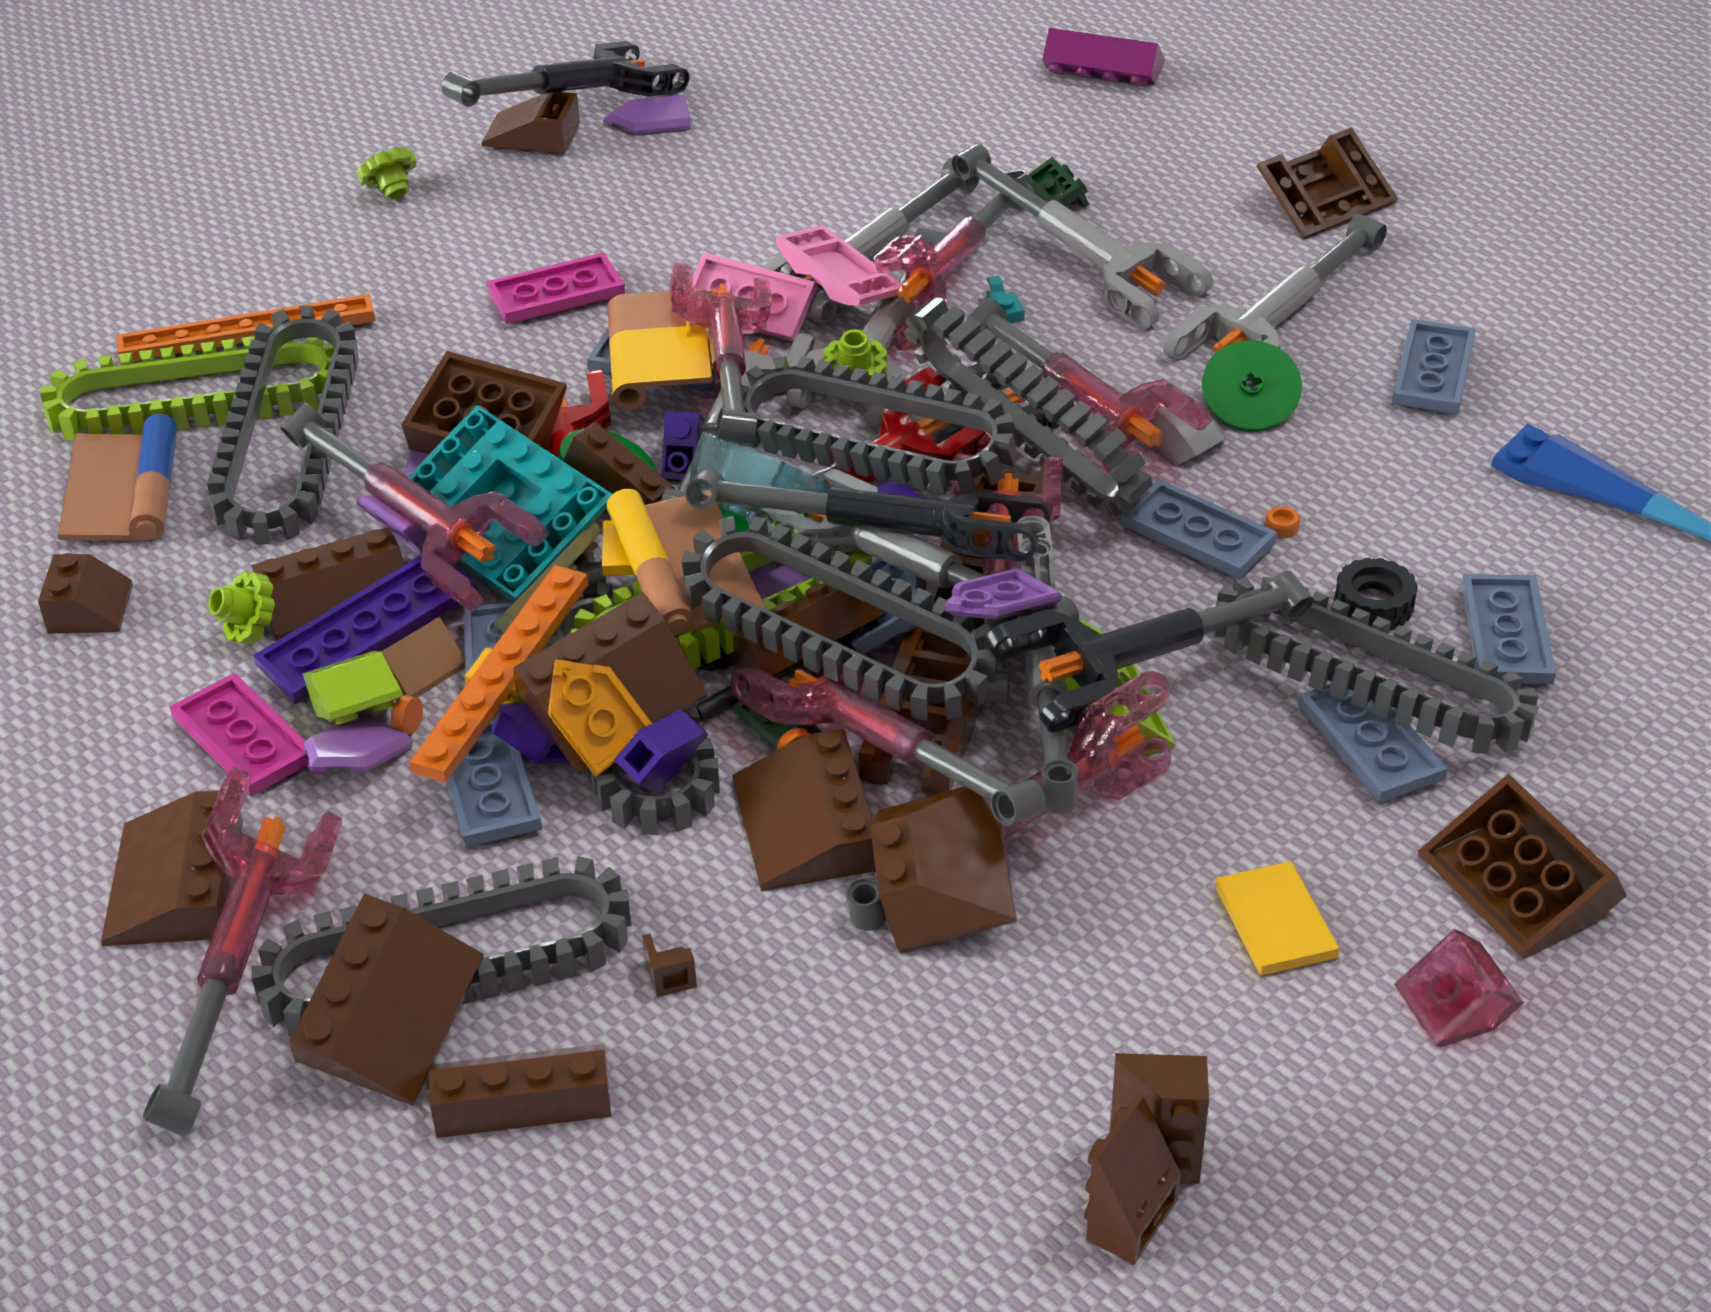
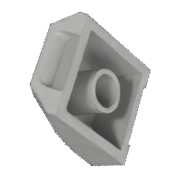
M1170 381L1167 386L1145 398H1140L1134 407L1141 412L1144 419L1164 433L1160 438L1162 443L1158 447L1153 445L1150 449L1176 466L1226 439L1222 429L1211 415L1189 394ZM1129 434L1130 436H1132L1133 438H1135L1136 440H1138L1139 442H1141L1142 444H1144L1142 441H1140L1139 439H1137L1135 436H1133L1132 434Z

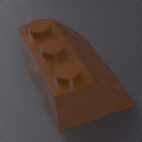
M593 422L573 437L563 459V462L611 494L622 489L636 490L640 494L644 505L660 502L667 487L676 489L596 422Z
M1115 1053L1110 1127L1120 1107L1127 1108L1137 1093L1144 1096L1181 1173L1180 1185L1186 1183L1200 1184L1209 1107L1207 1056Z

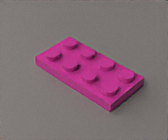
M604 252L487 281L488 293L506 324L520 323L525 319L541 315H551L557 311L579 308L585 304L601 300H611L617 295L625 294L624 283Z
M235 673L169 707L172 718L250 797L308 766L309 759L304 751L305 740Z

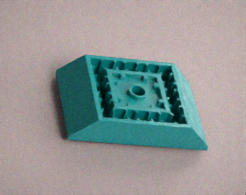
M477 405L401 483V488L455 525L462 521L472 525L473 531L496 546L497 549L492 553L494 559L491 562L485 560L482 563L462 548L452 547L448 541V532L396 496L388 497L384 503L414 523L455 566L505 602H515L581 532L587 530L607 508L608 499L613 494ZM517 513L512 521L503 522L508 515Z

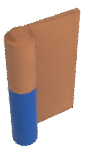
M154 414L148 417L144 422L143 435L76 433L58 532L59 540L153 541L164 534L178 429L173 418L164 414Z

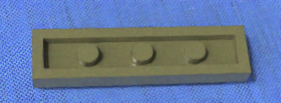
M593 522L587 530L581 532L532 585L496 620L494 625L504 634L553 566L576 570L577 567L573 562L578 556L585 560L598 547L594 540L603 530Z

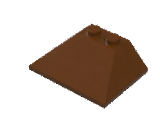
M1352 127L1328 136L1319 150L1290 161H1286L1283 154L1259 162L1256 166L1302 239L1348 222L1357 213L1365 215L1396 203L1398 200Z
M962 786L878 810L870 825L879 897L897 950L900 953L1017 922L1001 823L993 815L990 800Z

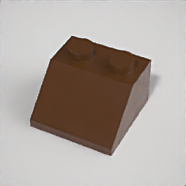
M89 553L53 554L38 599L47 633L120 632L133 588L132 579Z

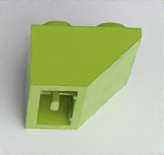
M371 651L303 673L316 716L327 719L329 722L336 721V724L357 719V712L361 710L372 709V712H378L393 707V700L403 697L400 686L382 652Z

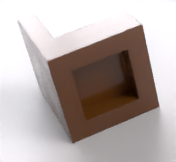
M651 934L642 935L644 960L656 997L697 987L695 960L691 948L677 947L656 952Z

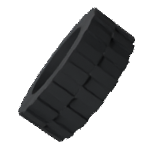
M1384 558L1354 560L1351 564H1346L1342 568V572L1339 571L1334 602L1337 599L1350 605L1348 618H1351L1356 608L1371 613L1368 626L1372 627L1378 616L1391 621L1390 630H1394L1398 625L1403 626L1406 621L1411 619L1412 613H1414L1418 585L1415 582L1414 575L1410 574L1406 567L1400 566L1392 560L1387 561ZM1363 589H1379L1390 593L1394 597L1387 600H1374L1360 595L1358 591Z

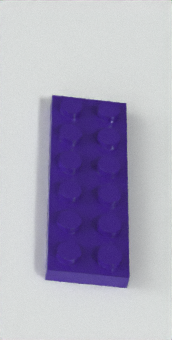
M434 547L253 655L255 664L296 704L309 696L303 673L371 651H383L477 594L476 585Z

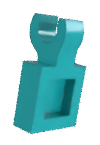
M999 275L987 277L986 281L989 284L990 290L986 291V295L996 301L1006 311L1008 317L1005 320L1010 323L1024 321L1025 309L1015 292L1005 293L1003 282Z

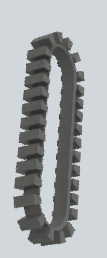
M936 297L932 301L929 299L905 321L909 326L905 330L907 341L915 345H921L913 352L918 362L922 364L929 360L937 370L936 372L942 377V384L947 380L950 381L952 384L949 385V388L961 391L962 396L967 395V392L980 395L983 407L990 398L1001 402L1004 415L1010 412L1013 418L1019 442L1016 446L1020 447L1027 441L1024 452L1033 459L1043 453L1039 462L1042 466L1045 459L1059 461L1058 479L1066 483L1073 477L1070 488L1080 496L1089 489L1086 500L1097 508L1101 503H1104L1108 515L1118 517L1123 513L1126 516L1151 494L1148 489L1153 485L1152 478L1147 473L1139 470L1146 463L1141 454L1137 451L1128 455L1120 445L1128 438L1118 428L1110 434L1106 433L1104 430L1108 420L1098 412L1088 419L1092 408L1082 400L1072 407L1075 395L1066 388L1056 395L1059 383L1050 376L1040 383L1043 371L1034 364L1024 370L1028 359L1018 352L1010 357L1012 347L1004 341H999L993 347L996 335L987 328L979 333L981 324L971 316L964 321L965 312L958 306L954 305L951 309H948L945 300ZM945 339L951 342L954 349L957 351L960 349L964 352L971 362L975 361L981 365L982 370L988 375L990 373L994 375L1001 385H1007L1011 388L1014 395L1018 398L1022 397L1028 401L1031 408L1035 411L1038 409L1045 414V418L1051 423L1054 421L1058 424L1065 434H1071L1075 437L1078 444L1092 450L1094 456L1100 462L1103 460L1111 470L1110 474L1107 475L1101 471L1100 466L1094 461L1092 463L1088 461L1078 449L1075 451L1064 438H1058L1047 425L1044 427L1040 424L1033 414L1029 415L1023 411L1020 404L1010 401L1007 398V394L1003 391H997L993 388L990 381L980 378L973 368H967L962 364L961 359L956 354L953 356L948 350Z
M313 305L299 306L301 319L289 321L286 312L282 309L272 314L274 331L273 328L259 323L254 330L255 340L251 339L249 354H246L244 361L245 368H242L239 377L240 383L237 384L235 390L236 398L233 397L230 407L231 412L228 413L226 420L227 428L224 427L221 436L222 443H219L217 458L213 462V474L210 473L207 482L212 517L217 526L226 523L228 536L236 540H241L247 527L253 529L256 544H271L268 529L282 527L288 540L300 534L297 516L311 524L318 516L317 505H321L323 500V490H325L327 485V474L330 473L332 458L311 443L307 447L296 491L285 504L270 510H251L240 506L233 498L275 355L285 343L297 338L314 337L329 342L335 348L317 412L326 422L324 428L339 438V429L342 428L343 414L346 413L347 400L350 398L351 385L354 383L359 357L355 329L348 321L341 325L340 313L329 308L323 315L322 320H317L314 316Z
M784 356L772 359L776 372L764 376L758 366L746 372L751 388L742 385L745 412L756 414L760 404L777 392L801 389L979 429L992 436L987 447L977 455L967 459L947 461L757 415L754 440L751 445H748L753 449L762 442L764 451L777 455L780 449L782 456L793 459L799 453L801 461L813 463L817 457L819 465L832 468L835 461L837 469L850 472L854 465L856 474L869 477L872 470L875 479L888 481L891 474L893 482L896 484L907 486L910 479L913 488L926 491L928 484H930L931 491L941 495L946 494L950 484L949 481H958L961 495L976 493L972 478L982 474L993 486L1004 478L1000 463L1014 467L1018 458L1016 445L1019 442L1011 413L1009 412L1004 415L1002 403L993 398H990L983 407L981 396L967 392L963 400L961 391L948 388L944 396L941 386L929 384L927 391H925L923 382L911 380L907 387L904 378L892 376L888 383L886 374L873 372L870 379L868 370L855 368L852 374L849 366L837 364L835 370H833L831 362L819 360L817 366H815L813 358L801 356L796 366L797 370L790 369L787 358Z
M734 516L719 520L720 538L714 541V538L703 528L693 537L695 553L684 550L682 568L687 599L693 609L701 604L703 605L705 620L718 625L723 616L724 629L738 635L741 627H743L744 638L758 644L761 636H763L764 648L778 653L781 645H783L784 657L798 663L803 653L804 667L818 673L823 663L824 676L835 682L839 681L844 672L846 687L859 692L864 682L865 696L877 702L880 701L885 691L886 706L898 712L901 711L907 698L906 696L911 698L912 718L927 721L929 703H944L946 720L961 717L962 696L966 694V697L979 707L988 698V682L995 683L997 658L992 656L983 643L984 638L991 631L986 623L974 630L973 617L954 616L953 618L952 614L945 611L947 600L938 597L932 609V593L919 587L912 599L910 583L897 578L892 588L891 575L879 569L876 570L871 580V566L859 560L856 561L851 571L850 556L836 551L831 560L830 547L817 542L812 550L811 538L798 532L792 542L791 529L777 524L770 539L767 518L752 516L750 532H736ZM744 551L762 554L959 645L967 652L971 662L967 670L954 680L939 684L917 681L716 586L710 580L709 573L720 559L729 554Z
M1263 577L1261 589L1255 590L1253 584L1247 578L1234 580L1233 590L1223 586L1218 592L1216 607L1265 592L1267 585L1273 578ZM1317 591L1313 594L1314 603L1311 608L1302 616L1294 619L1295 621L1304 624L1309 629L1324 632L1326 636L1331 638L1336 637L1343 640L1350 646L1365 649L1369 654H1377L1384 657L1393 664L1398 663L1408 667L1410 671L1430 676V679L1434 681H1442L1449 684L1451 688L1458 691H1466L1473 694L1475 698L1490 701L1505 713L1490 716L1489 714L1475 715L1464 712V709L1460 707H1452L1436 697L1431 698L1421 694L1417 689H1409L1398 684L1393 679L1378 676L1374 671L1355 666V663L1333 657L1334 655L1331 653L1312 648V645L1297 642L1288 635L1278 634L1271 631V628L1264 625L1259 626L1250 620L1212 631L1214 637H1225L1223 647L1233 654L1239 652L1247 645L1246 659L1258 665L1264 659L1265 654H1268L1266 668L1277 673H1281L1286 663H1289L1287 677L1298 682L1303 681L1307 671L1310 672L1308 686L1319 691L1324 690L1328 680L1331 681L1332 685L1329 695L1344 701L1349 689L1352 690L1351 704L1361 709H1366L1370 699L1375 700L1372 713L1385 719L1388 718L1392 708L1397 709L1394 723L1409 728L1414 717L1419 719L1416 732L1431 738L1436 726L1440 727L1438 741L1450 747L1454 746L1459 735L1473 739L1471 751L1473 753L1488 754L1491 740L1496 739L1495 743L1506 753L1517 750L1519 740L1527 743L1533 731L1539 706H1536L1538 695L1534 688L1520 689L1523 681L1521 676L1510 671L1499 680L1495 678L1498 665L1486 660L1481 664L1479 671L1475 670L1474 666L1477 657L1464 651L1461 652L1457 662L1453 661L1455 648L1442 642L1438 646L1436 653L1431 652L1434 639L1419 634L1415 643L1412 644L1410 639L1413 630L1400 625L1397 626L1392 636L1389 634L1391 621L1378 616L1372 627H1370L1368 623L1371 613L1356 608L1352 617L1348 618L1349 604L1336 599L1331 606V610L1327 609L1329 596ZM1281 610L1272 612V613H1275V614H1279V615L1285 616V615L1281 612Z
M597 583L598 597L607 594L614 607L612 584ZM629 589L632 596L634 597L633 590ZM582 594L542 650L564 638L565 634L575 626L574 617L580 609L594 614L593 599L598 597L584 599ZM692 706L684 711L706 731L703 723H700V716L696 707ZM707 737L687 760L693 775L692 779L681 790L669 795L645 796L630 790L623 783L615 762L597 777L593 775L590 769L587 770L596 795L598 794V801L602 811L611 808L612 822L624 829L632 821L634 814L640 816L642 834L658 835L657 819L673 817L677 832L692 827L691 806L707 816L715 807L714 793H720L718 757L715 758L714 747L710 738Z
M577 856L575 873L560 874L558 857L542 860L544 877L535 879L533 863L517 866L519 883L514 885L510 884L508 869L492 872L494 889L489 891L485 890L483 875L467 878L469 895L464 897L460 896L458 881L442 884L444 901L435 903L433 887L417 890L416 895L419 908L410 909L407 893L390 897L392 904L405 908L434 926L567 895L585 897L595 902L602 909V914L598 921L591 928L580 934L484 957L471 983L480 982L483 999L500 995L497 977L506 975L508 992L510 993L526 989L523 971L532 969L534 986L551 982L549 965L558 963L560 980L577 976L574 958L581 956L585 957L590 971H595L606 965L604 944L620 953L628 942L626 926H632L627 889L621 890L620 875L608 867L596 878L594 860ZM356 905L339 909L343 926L334 928L331 912L329 911L313 915L317 932L304 935L300 921L297 919L283 926L287 941L285 948L267 938L258 949L262 966H252V982L258 1003L261 1004L263 1016L273 1027L285 1018L289 1036L293 1035L311 998L300 997L289 992L284 987L285 979L290 971L300 962L310 957L336 950L357 908ZM471 985L462 1004L474 1002Z

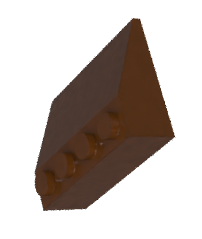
M446 351L401 426L409 450L430 454L478 405L547 450L567 386L563 382Z
M644 592L513 667L515 689L579 775L589 768L548 715L555 659L610 667L651 723L680 709L685 711L707 698L708 695L667 622Z
M845 729L805 735L732 775L761 891L876 872L870 830L873 820Z
M1509 774L1417 851L1523 959L1596 923L1627 896L1618 876Z
M235 789L195 791L124 823L101 938L102 946L226 939L243 828V818Z
M364 893L289 1041L294 1061L414 1106L429 1074V1070L434 1064L484 958V954L405 908Z

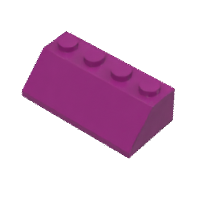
M1049 28L1042 61L1046 68H1049L1050 72L1056 74H1065V71L1076 72V75L1082 78H1092V75L1103 76V79L1109 82H1119V79L1130 80V83L1136 86H1146L1147 83L1155 84L1164 66L1165 58L1158 43Z

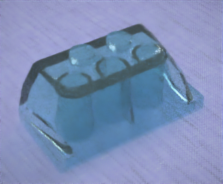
M702 432L697 443L691 464L690 481L701 471L712 469L718 471L725 481L827 494H829L833 487L782 460L726 440L716 439L715 436ZM699 483L701 492L711 490L708 485ZM716 502L718 507L727 511L730 510L745 518H749L751 513L755 514L758 510L762 509V507Z

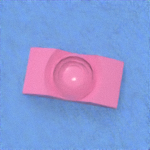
M824 225L779 235L776 238V245L795 273L811 275L818 284L823 286L830 300L846 305L860 306L898 295V290L902 285L899 281Z

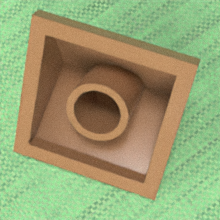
M440 617L381 651L403 695L419 697L465 668V657Z

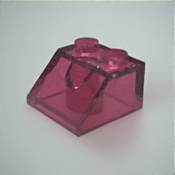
M1453 929L1394 983L1434 1044L1440 1048L1494 1031L1524 1004L1522 998L1482 943L1456 929Z

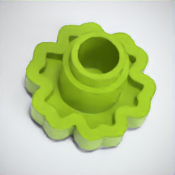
M395 147L387 152L375 154L365 160L366 164L357 168L356 174L361 185H366L367 188L379 187L382 194H386L388 199H397L409 192L407 175L408 171L416 167L417 160L412 150H407L406 147Z
M853 329L846 331L839 341H831L828 347L823 350V361L831 362L833 370H835L837 364L849 366L852 374L855 368L868 370L870 379L873 372L887 375V350L883 348L879 341L870 342L867 335L861 330Z
M243 571L233 579L232 586L216 587L212 591L208 602L209 612L211 615L216 616L219 621L224 622L223 632L229 641L253 645L263 637L264 626L270 624L275 606L274 600L270 598L273 584L266 575Z

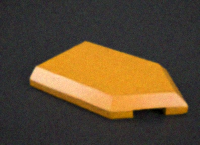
M555 659L548 715L593 775L597 777L615 762L614 759L640 729L652 723L610 667Z

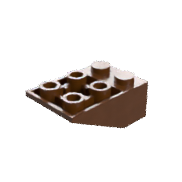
M558 92L542 94L498 112L481 142L482 146L495 149H520L524 152L565 153L580 125L577 93Z
M1138 1093L1127 1108L1123 1106L1119 1108L1112 1120L1107 1137L1104 1140L1101 1138L1097 1139L1090 1150L1087 1162L1091 1165V1175L1086 1184L1089 1202L1084 1212V1219L1087 1220L1086 1240L1133 1265L1138 1261L1177 1203L1181 1177L1178 1166L1144 1096Z

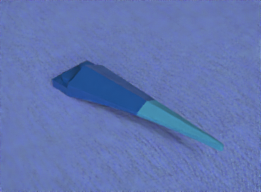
M1527 423L1493 457L1491 463L1493 468L1519 482L1569 493L1621 508L1681 529L1711 542L1710 522L1560 434L1550 436L1543 430Z

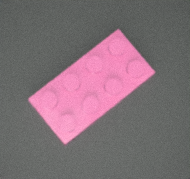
M703 252L687 290L702 289L705 319L715 321L710 315V305L712 303L711 290L712 288L718 289L719 284L726 285V291H730L731 301L735 305V322L741 324L743 329L794 342L818 286L811 280Z

